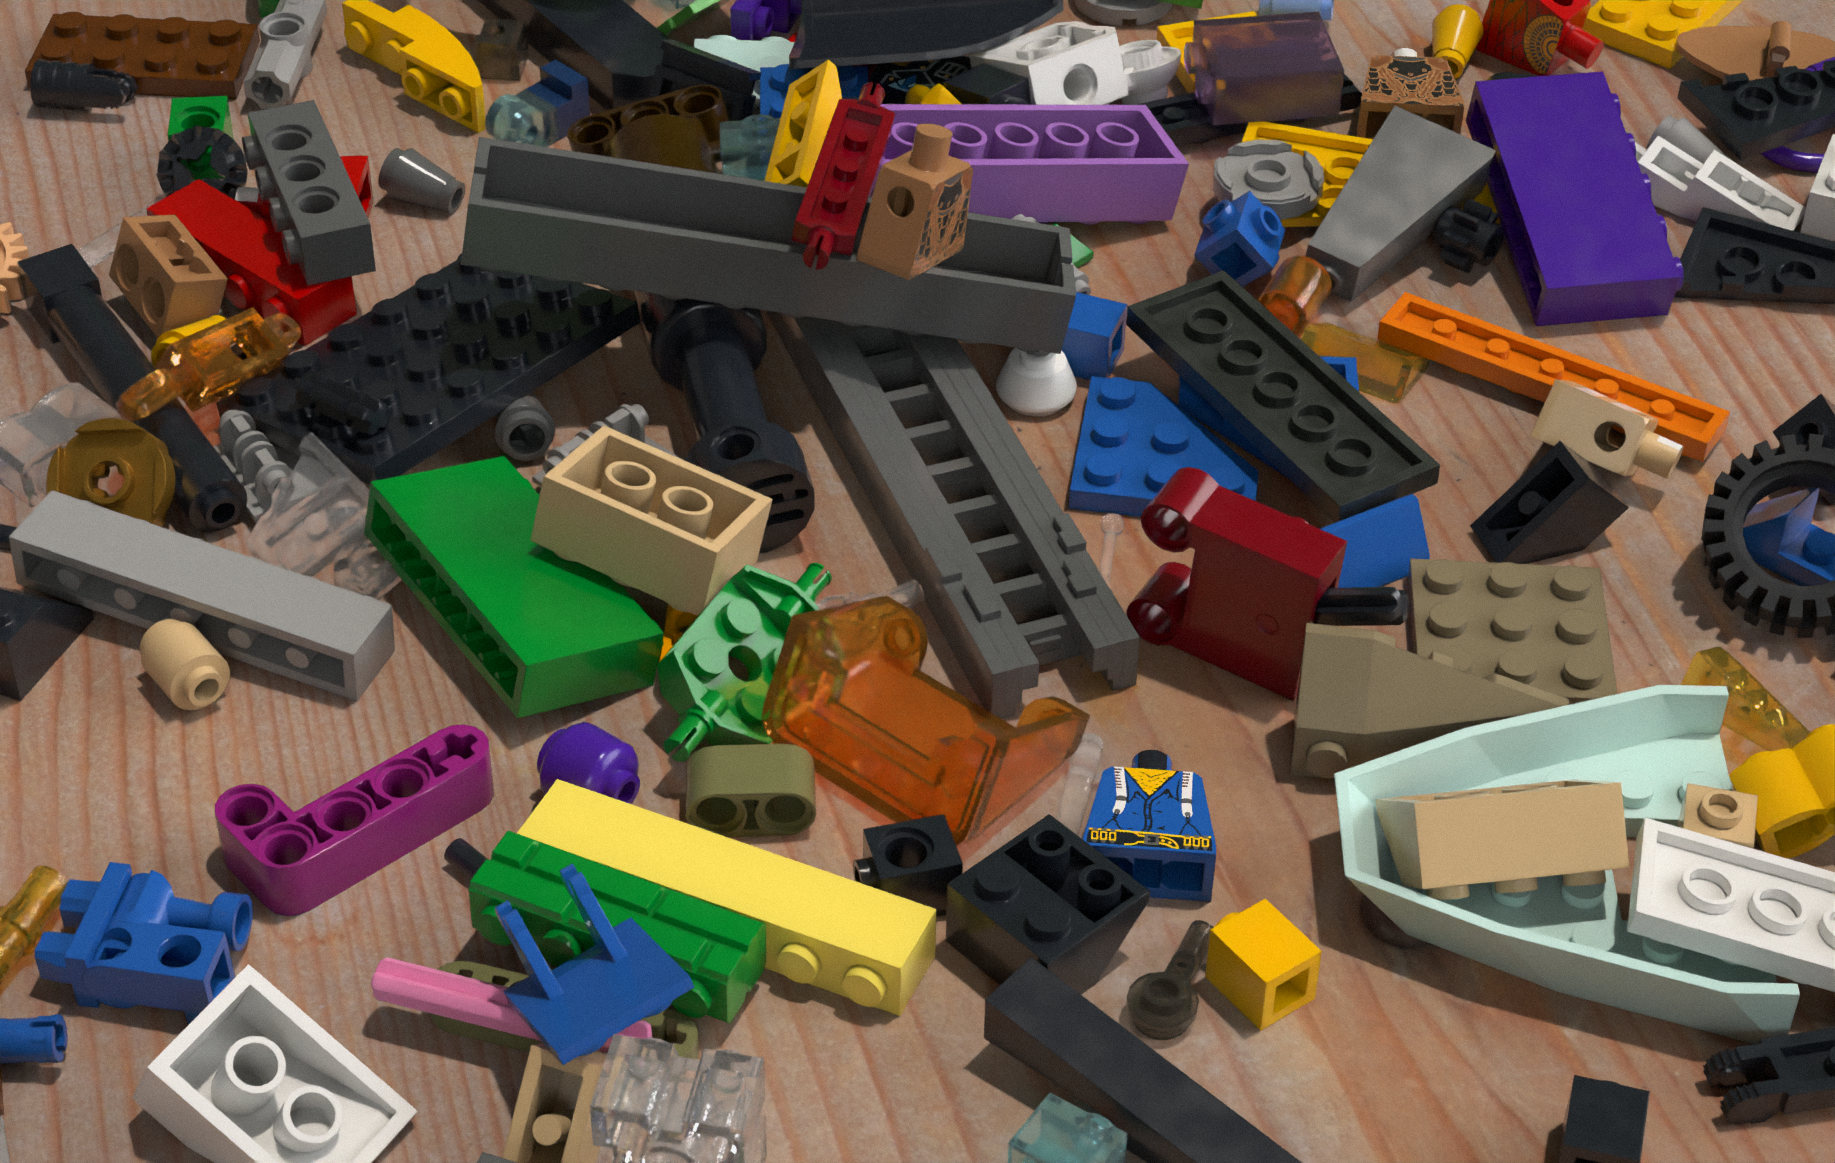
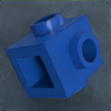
M1250 190L1232 202L1228 199L1218 202L1204 216V228L1194 256L1212 275L1224 270L1239 285L1244 287L1255 279L1266 275L1277 264L1280 258L1278 254L1286 229L1282 226L1275 211L1268 206H1264Z

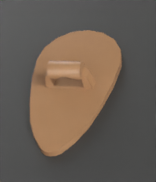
M1777 21L1772 24L1771 28L1752 26L1697 28L1679 34L1675 43L1676 50L1696 66L1722 79L1725 75L1746 73L1749 80L1774 77L1776 68L1797 66L1798 69H1805L1809 65L1835 57V41L1813 33L1794 31L1786 21Z

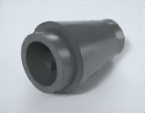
M399 148L393 149L384 160L379 173V187L387 191L389 198L392 200L454 213L461 205L465 195V184L456 180L455 177L413 148L405 151Z
M533 391L523 398L514 401L497 414L495 439L499 448L511 457L523 461L533 460L543 455L551 445L555 436V424Z

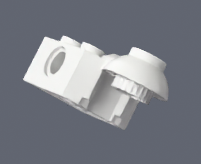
M1072 21L1054 23L1001 45L971 54L969 58L972 68L984 63L1028 78L1031 105H1109V103L1118 99H1122V104L1135 105L1164 99L1168 96L1167 84L1179 68L1181 51L1175 47L1161 46L1160 41L1141 40L1119 46L1115 27L1091 26L1084 22Z

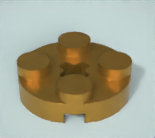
M103 418L85 423L74 431L78 435L72 438L65 448L58 447L50 460L47 470V494L53 490L136 519L145 520L160 527L163 526L167 517L166 511L170 507L175 491L174 465L169 456L168 448L163 441L130 421L118 418ZM117 466L118 474L124 476V483L114 496L109 497L107 491L98 488V481L109 476L110 467Z

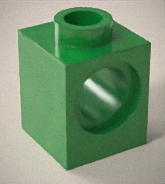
M227 96L172 98L167 134L168 142L173 134L182 132L195 125L218 128L234 139ZM209 148L207 155H203L199 162L181 160L180 164L185 165L186 169L193 174V180L225 178L210 166L211 148Z

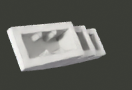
M1660 136L1656 137L1648 149L1635 142L1636 160L1641 173H1646L1650 179L1653 205L1674 215L1696 222L1702 208L1705 207L1794 231L1805 214L1806 207L1716 150L1702 164Z

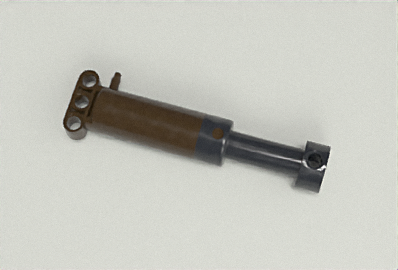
M704 84L586 116L573 123L567 131L570 148L574 152L719 174L716 163L743 156L746 152L756 150L758 147L753 133L741 136L733 135L721 91L715 86ZM633 291L651 363L663 381L679 391H684L697 440L690 448L685 461L773 499L759 554L767 553L789 543L806 528L815 510L814 487L803 451L794 435L767 420L754 371L758 369L767 350L766 327L760 309L747 307L734 309L720 303L687 298L673 300L660 294Z

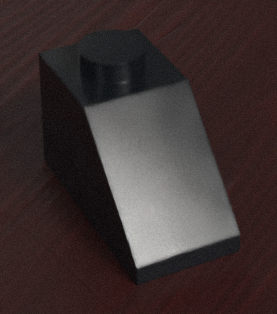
M1559 441L1481 514L1470 527L1497 563L1529 564L1584 550L1629 507L1599 469L1562 441Z
M0 587V695L22 701L94 620L92 610L40 593Z

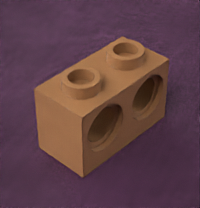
M177 216L123 217L109 276L157 338L164 332L209 318L213 315H218L228 279Z

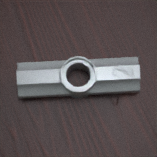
M279 0L275 12L261 20L259 25L261 43L244 79L246 97L253 99L261 109L280 107L283 102L291 100L298 81L308 76L312 71L311 50L327 14L326 0Z

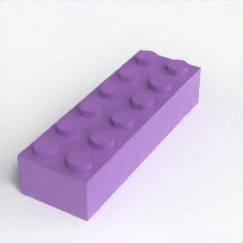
M881 104L882 107L896 113L880 169L883 164L912 150L917 125L935 124L943 126L953 133L949 156L968 162L973 169L969 213L1012 219L1018 214H1023L1025 217L1035 218L1040 224H1048L1049 222H1079L1093 225L1100 221H1128L1135 224H1144L1148 221L1172 220L1189 166L1187 160L1146 105ZM875 181V184H874V187H873V190H872V193H871V196H870V197L873 196V192H874V188H875V185H876V181Z

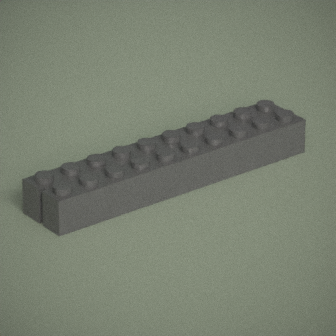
M479 137L468 202L461 265L479 267L487 272L499 273L506 271L539 276L552 282L566 280L600 285L605 289L613 291L627 289L660 294L673 300L687 298L720 303L734 309L747 307L780 312L783 315L795 318L808 316L840 321L849 326L868 325L899 330L909 335L929 334L955 338L969 344L989 343L1016 347L1021 351L1030 353L1043 351L1061 354L1076 299L1074 267L1071 265L1073 256L1070 228L968 212L963 250L913 279L907 280L856 260L872 197H870L851 256L838 252L830 253L827 266L823 269L815 270L818 255L815 256L812 268H809L803 261V253L807 244L791 241L795 219L807 187Z

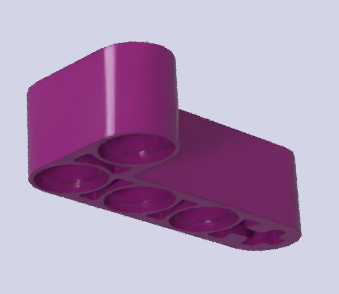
M462 724L443 728L295 812L265 786L242 784L230 788L220 795L215 803V818L223 860L228 869L266 908L275 914L292 916L308 912L487 807L494 797L489 739L483 731L474 726Z

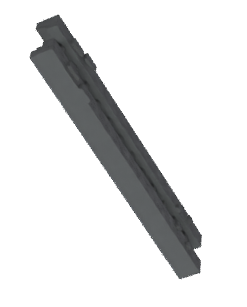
M765 310L990 721L1015 716L1016 704L1022 702L1023 690L1038 687L1040 665L1083 655L1092 672L1101 671L1112 691L1136 685L1140 642L1138 633L1087 552V542L1069 513H1063L959 341L955 338L929 334L909 335L895 329L868 325L849 326L840 321L808 316L795 318L783 315L780 312Z

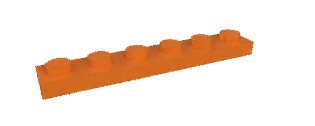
M1404 292L1379 321L1377 340L1398 347L1407 353L1417 354L1449 366L1460 373L1470 374L1502 386L1513 393L1523 394L1545 403L1555 379L1574 381L1659 420L1654 431L1655 434L1684 446L1681 456H1688L1704 462L1727 428L1730 415L1728 410ZM1613 425L1611 427L1616 431L1625 434L1623 428L1618 427L1616 425Z

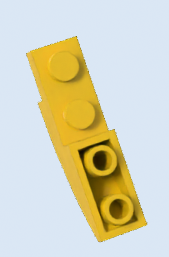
M346 0L342 3L345 24L344 35L348 48L401 75L405 95L477 133L486 129L483 85L478 68L460 41L444 26L409 4L393 13L369 0Z

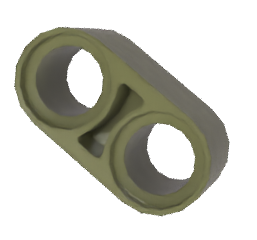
M790 744L715 745L704 747L694 752L687 761L686 820L690 825L725 837L787 836L798 834L808 829L815 821V764L812 755L806 749Z

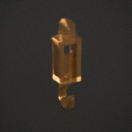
M252 307L170 344L154 366L157 370L137 381L120 396L116 404L118 414L124 420L138 421L149 416L178 396L192 412L235 393L238 386L244 381L261 377L280 366L283 360L290 354L289 350L299 340L301 335L300 327L296 321L285 314H273L263 319ZM236 342L248 358L244 360L238 358L232 352L230 345Z

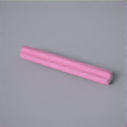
M392 958L382 959L376 968V972L373 974L371 987L373 988V996L377 1000L541 1041L508 1003L503 991L510 987ZM639 1020L608 1038L606 1043L597 1051L628 1059L631 1064H641L645 1061L651 1047L653 1036L651 1025L647 1021Z

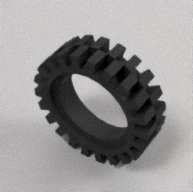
M1795 434L1781 436L1778 448L1771 449L1767 440L1754 445L1751 458L1747 459L1741 453L1731 461L1729 474L1721 472L1715 481L1713 495L1709 494L1705 507L1701 554L1703 565H1709L1708 579L1713 589L1716 590L1721 587L1724 590L1723 602L1732 611L1738 605L1744 608L1745 621L1756 627L1761 618L1771 622L1769 632L1782 636L1784 635L1785 626L1797 627L1798 638H1812L1814 629L1817 627H1824L1827 636L1835 634V580L1822 585L1799 586L1784 583L1768 575L1755 563L1747 551L1743 537V525L1748 513L1757 502L1770 493L1786 487L1808 486L1823 489L1835 495V448L1833 450L1822 447L1824 435L1809 434L1807 445H1796Z

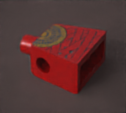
M1490 0L1482 21L1483 36L1476 50L1537 76H1549L1568 59L1586 69L1590 68L1601 54L1604 42L1582 29L1591 7L1590 0Z

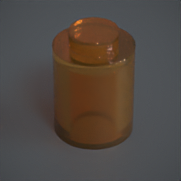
M1293 256L1283 261L1257 298V301L1300 338L1330 295L1332 289L1331 278L1327 270L1316 260L1306 256Z

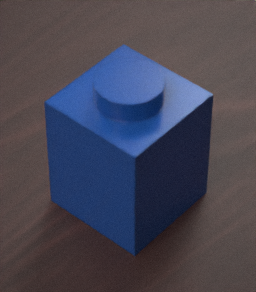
M1076 292V299L1062 346V351L1075 377L1091 380V376L1110 378L1124 351L1127 304Z

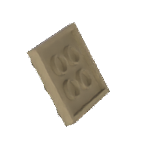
M1410 558L1407 579L1414 654L1428 658L1432 651L1452 657L1453 668L1482 678L1496 673L1569 699V705L1618 694L1600 568L1572 565L1551 566L1515 564L1510 562L1491 563Z

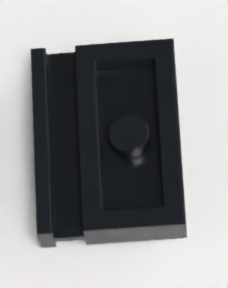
M676 40L662 41L660 49L664 50L662 62L656 65L649 98L696 85L715 86L722 93L733 135L741 136L748 134L756 96L753 95L755 81L760 80L762 72Z

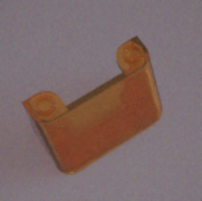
M887 595L793 615L764 701L762 712L764 730L767 736L773 740V744L797 745L806 749L813 757L816 773L896 823L944 814L956 847L968 844L978 838L1072 757L1081 743L1090 715L1063 699L1054 696L1035 699L1025 707L1020 715L1017 726L1014 727L920 671L928 645L926 628L917 614Z

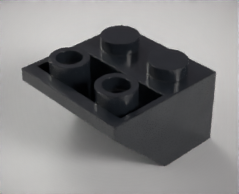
M1048 814L947 883L946 942L999 985L1004 983L1032 957L1082 995L1093 987L1101 977L1148 904L1150 891L1052 815Z

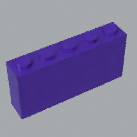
M1603 71L1475 81L1466 123L1472 140L1496 150L1487 184L1536 326L1668 315L1675 293L1683 285L1682 263L1678 257H1673L1667 242L1666 221L1662 215H1657L1651 199L1650 179L1646 173H1641L1636 160L1634 137L1631 133H1626L1620 118L1621 106L1616 93H1611Z

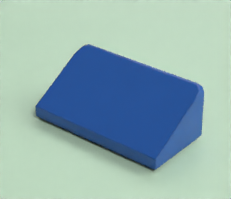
M1413 494L1320 528L1348 541L1338 588L1382 587L1408 576L1410 558L1430 559L1419 501Z

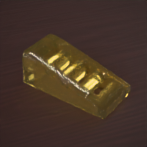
M1722 647L1701 650L1695 654L1680 685L1727 686L1729 697L1722 721L1723 726L1767 751L1793 748L1810 733L1785 706Z

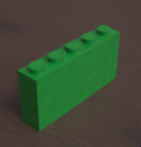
M505 456L371 481L364 527L365 536L517 718L654 685L659 656L661 655L662 646H664V633L658 624L627 593L624 586L614 582L610 576L581 563L564 560L558 557L552 550L530 541L540 495Z

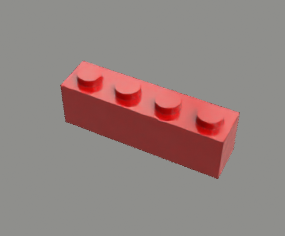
M198 179L146 208L147 216H177L228 279L223 297L230 300L237 308L248 311L269 324L273 330L284 333L303 346L310 344L357 315L352 276L307 286L299 264H288L281 232H275L272 222L202 180Z

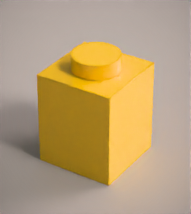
M1265 898L1240 913L1232 912L1226 915L1215 927L1210 929L1205 977L1261 1031L1315 999L1322 951Z

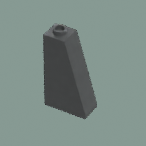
M1394 105L1308 243L1300 278L1312 283L1323 292L1333 293L1346 300L1353 301L1433 234L1438 220L1448 207L1454 206L1463 209L1467 199L1473 200L1483 191L1496 150Z

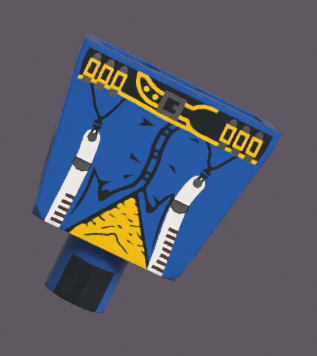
M1158 750L1139 752L1132 759L1131 768L1111 766L1104 770L1085 828L1083 840L1150 891V898L1211 902L1216 862V842L1202 777L1195 772L1172 771L1170 757Z

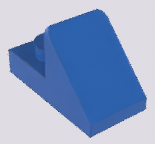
M1811 487L1756 504L1748 513L1743 525L1744 541L1747 551L1757 564L1799 586L1822 585L1835 580V534L1811 524L1819 488Z

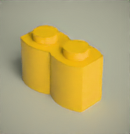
M1834 724L1823 725L1814 729L1793 748L1762 751L1753 754L1728 775L1733 791L1758 795L1755 837L1763 852L1790 859L1818 847L1835 835Z

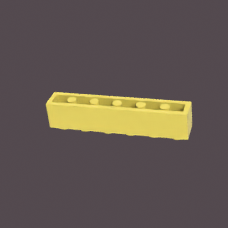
M559 779L554 782L517 832V834L766 924V969L785 975L797 983H808L850 998L862 1006L875 1007L901 1016L935 958L936 909Z

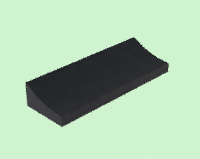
M478 0L549 62L557 60L588 78L589 96L606 111L649 99L656 65L661 64L664 50L660 49L661 42L671 39L623 0Z

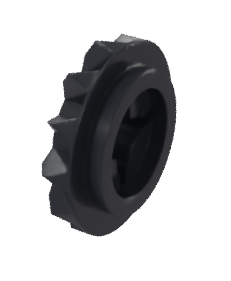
M195 125L182 132L173 134L169 142L159 152L156 176L164 195L167 197L191 184L193 181V174L186 169L185 165L180 164L181 160L199 162L203 155H207L209 148H211L210 166L225 178L223 181L214 178V180L204 178L202 181L235 200L238 187H245L248 175L247 163L242 149L233 138L218 128Z

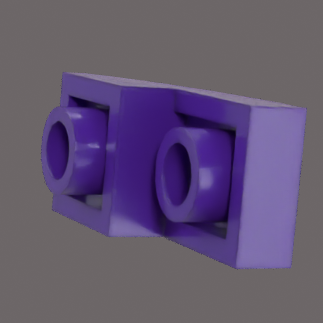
M737 0L730 8L731 36L737 40L761 41L763 38L769 37L772 31L788 34L802 13V0Z

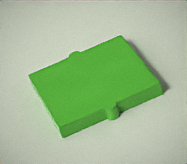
M697 0L667 19L657 29L667 36L720 8L730 0Z

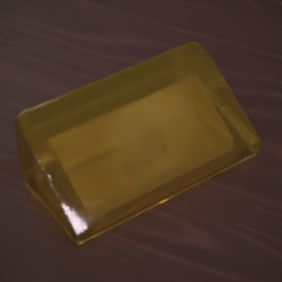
M1328 322L1305 326L1301 338L1319 356L1356 357L1359 391L1392 403H1399L1408 395L1425 373L1430 362L1423 356Z

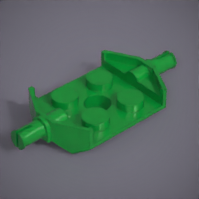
M746 564L726 582L657 664L661 695L679 714L677 721L680 723L679 726L663 743V748L667 754L680 745L671 756L672 759L678 762H685L696 746L704 740L712 746L770 744L773 741L770 736L825 667L839 657L838 649L820 609L815 603V599L832 580L831 573L827 570L814 581L824 569L822 564H809L796 583ZM728 656L739 659L745 665L749 674V682L737 678L732 673L728 665Z

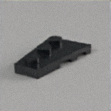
M1702 208L1680 258L1683 267V285L1679 291H1676L1675 298L1835 304L1834 241L1717 210Z

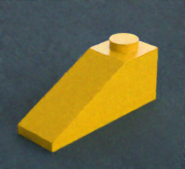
M829 59L789 85L764 181L801 187L808 186L839 99H842L837 67Z

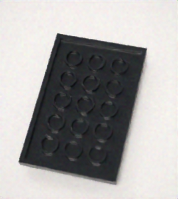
M461 253L456 261L436 273L420 277L414 286L393 298L376 303L372 310L349 324L335 327L326 338L305 350L288 355L282 364L260 377L242 382L236 391L217 401L216 405L220 418L229 410L247 412L255 422L256 431L262 432L269 440V443L370 485L371 481L402 475L498 414L514 401L523 398L641 323L638 305L636 301L580 282L566 280L552 282L539 276L506 271L492 273L484 271L479 267L461 265ZM309 370L316 371L366 395L377 398L387 406L385 416L390 418L389 424L385 429L379 427L373 436L365 435L354 430L352 427L343 425L298 404L295 400L297 390L292 388L293 381L296 377L302 379Z

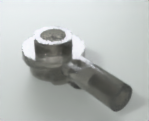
M1201 920L1193 921L1165 971L1143 975L1137 978L1129 987L1126 1000L1128 1014L1132 1018L1135 1027L1143 1035L1156 1040L1174 1039L1182 1035L1196 1019L1199 998L1197 990L1191 985V981L1208 953L1210 929L1213 928L1209 923Z

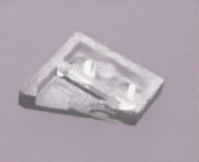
M310 432L299 445L302 455L289 479L281 478L271 496L272 504L270 509L259 518L247 540V544L255 558L305 576L313 577L366 537L364 527L369 489Z

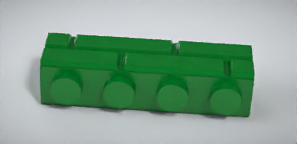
M509 830L492 851L491 859H486L471 879L468 893L472 927L478 929L483 937L500 946L510 945L512 942L504 931L495 912V907L508 900L512 909H516L520 914L542 956L549 963L558 967L595 946L594 940L575 902L569 895L560 877L559 871L573 863L577 872H582L612 927L631 917L690 976L695 988L674 999L671 1003L675 1009L688 1017L702 1018L708 1015L730 1024L744 1003L746 993L751 992L765 968L766 924Z

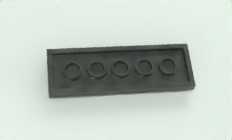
M1224 270L1127 306L1126 325L1335 523L1404 496L1414 494L1438 483L1440 464Z

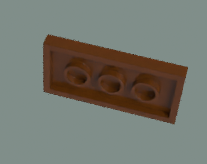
M80 12L53 14L25 69L28 89H30L34 63L37 59L63 61L64 63L93 64L96 69L116 70L118 73L120 71H123V73L128 72L130 76H134L139 86L135 94L178 97L227 96L228 99L236 100L260 43L258 24L238 23L228 19L208 22L189 21L181 17H169L166 19L136 18L128 14H120L113 17L84 15Z

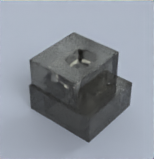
M485 19L481 33L476 35L469 53L478 68L481 79L521 81L529 57L525 21Z

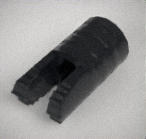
M37 59L34 63L30 82L31 98L35 107L47 106L56 109H80V111H91L92 108L106 109L108 107L118 109L129 100H132L137 88H139L134 76H130L128 72L123 73V71H120L118 73L116 70L96 69L93 64L64 63L63 61Z

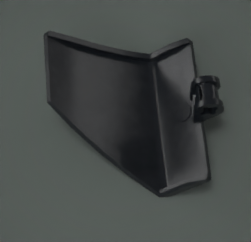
M802 0L801 20L796 41L789 55V69L816 68L828 59L835 66L934 60L980 52L1015 39L1047 22L1064 10L1063 0Z

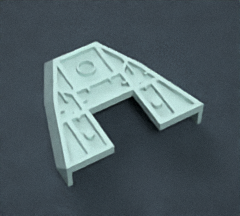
M1656 685L1466 727L1334 773L1345 876L1407 935L1556 992L1744 1042L1759 1044L1760 1039L1789 1034L1800 997L1798 984L1777 983L1774 974L1740 964L1729 963L1720 958L1672 944L1657 942L1651 938L1627 932L1628 921L1621 918L1612 869L1605 870L1606 882L1601 884L1564 886L1562 875L1537 877L1538 889L1533 891L1495 893L1494 882L1469 884V897L1436 900L1426 896V889L1402 885L1376 811L1375 799L1578 779L1621 782L1626 837H1637L1645 818L1677 827L1687 783L1732 791L1719 735L1729 697L1727 686Z

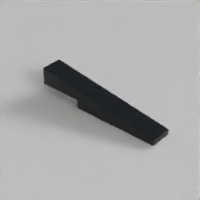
M1032 957L985 999L984 1039L1100 1112L1099 1132L1145 1162L1302 1163Z

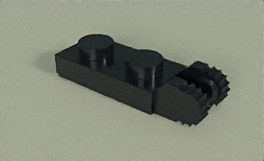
M1835 1028L1760 1039L1759 1044L1735 1047L1733 1050L1727 1048L1725 1051H1719L1715 1055L1712 1054V1057L1706 1060L1707 1063L1703 1065V1072L1712 1088L1717 1087L1718 1090L1720 1088L1727 1089L1730 1086L1735 1088L1734 1090H1729L1727 1095H1723L1724 1099L1720 1101V1108L1726 1120L1735 1125H1744L1747 1122L1751 1124L1765 1122L1779 1111L1785 1115L1835 1107ZM1762 1075L1766 1079V1081L1752 1083Z

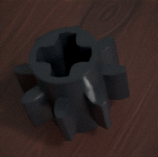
M1467 199L1463 210L1454 206L1448 207L1438 220L1433 235L1434 244L1443 248L1439 258L1444 260L1445 264L1465 273H1470L1474 262L1484 267L1488 266L1498 254L1504 238V229L1495 225L1499 217L1498 214L1492 212V208L1472 199Z

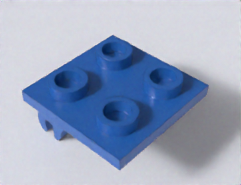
M573 863L559 871L560 877L566 890L575 902L594 940L595 946L557 968L550 970L523 919L516 909H512L508 900L495 907L496 915L529 976L503 992L508 1003L562 1065L578 1056H585L597 1051L606 1043L608 1038L642 1018L651 1017L663 1012L674 999L695 988L690 976L631 917L615 927L611 926L582 872H577Z

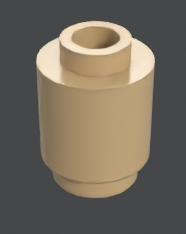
M165 619L152 625L141 639L140 653L143 668L180 709L189 711L202 709L215 702L225 691L230 680V667L227 661L194 625L177 619Z

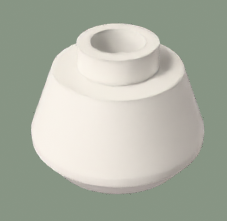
M1014 348L997 377L996 390L999 397L1014 411L1028 416H1047L1058 412L1072 401L1076 394L1077 383L1062 350L1061 354L1043 351L1030 353Z

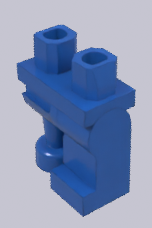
M110 862L101 881L69 879L61 896L59 911L64 927L78 929L75 934L53 931L43 932L35 948L34 957L42 979L72 984L78 1006L99 1008L100 1004L103 1003L115 1008L129 1009L137 1005L184 1011L187 1024H190L235 978L229 950L241 951L248 941L253 918L252 901L247 894L230 892L220 893L215 897L212 904L175 897L171 885L162 874L151 870L150 874L137 873L132 875L130 864Z

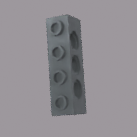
M310 100L248 113L251 135L242 137L246 163L249 170L255 169L257 187L262 201L268 200L272 225L276 233L281 232L288 264H299L307 286L376 271L370 222L315 101Z

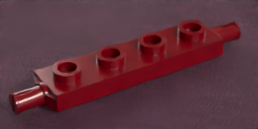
M873 82L862 86L858 100L839 99L795 219L791 241L807 244L803 253V261L809 268H812L815 256L818 255L815 270H820L827 266L830 253L838 252L851 256L891 136L896 113L881 106L885 98V91L882 86L877 84L874 94L871 95Z

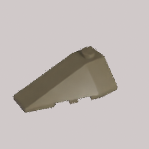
M1306 623L1294 716L1290 775L1335 779L1334 773L1466 727L1569 705V699L1496 673L1482 678L1453 668L1452 657L1432 651L1429 657L1425 658L1395 647L1396 637L1376 630Z

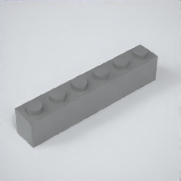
M53 490L46 495L9 536L16 583L146 629L165 619H177L181 622L190 623L201 632L219 654L354 701L359 700L395 652L391 604Z

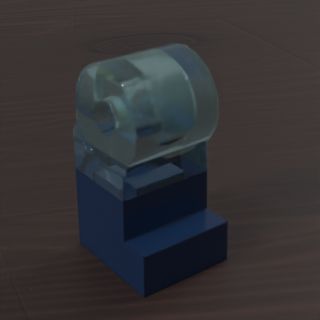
M557 60L551 61L540 68L539 82L516 95H502L493 102L486 115L485 127L487 133L496 140L542 147L552 145L567 136V131L573 123L590 115L588 78Z

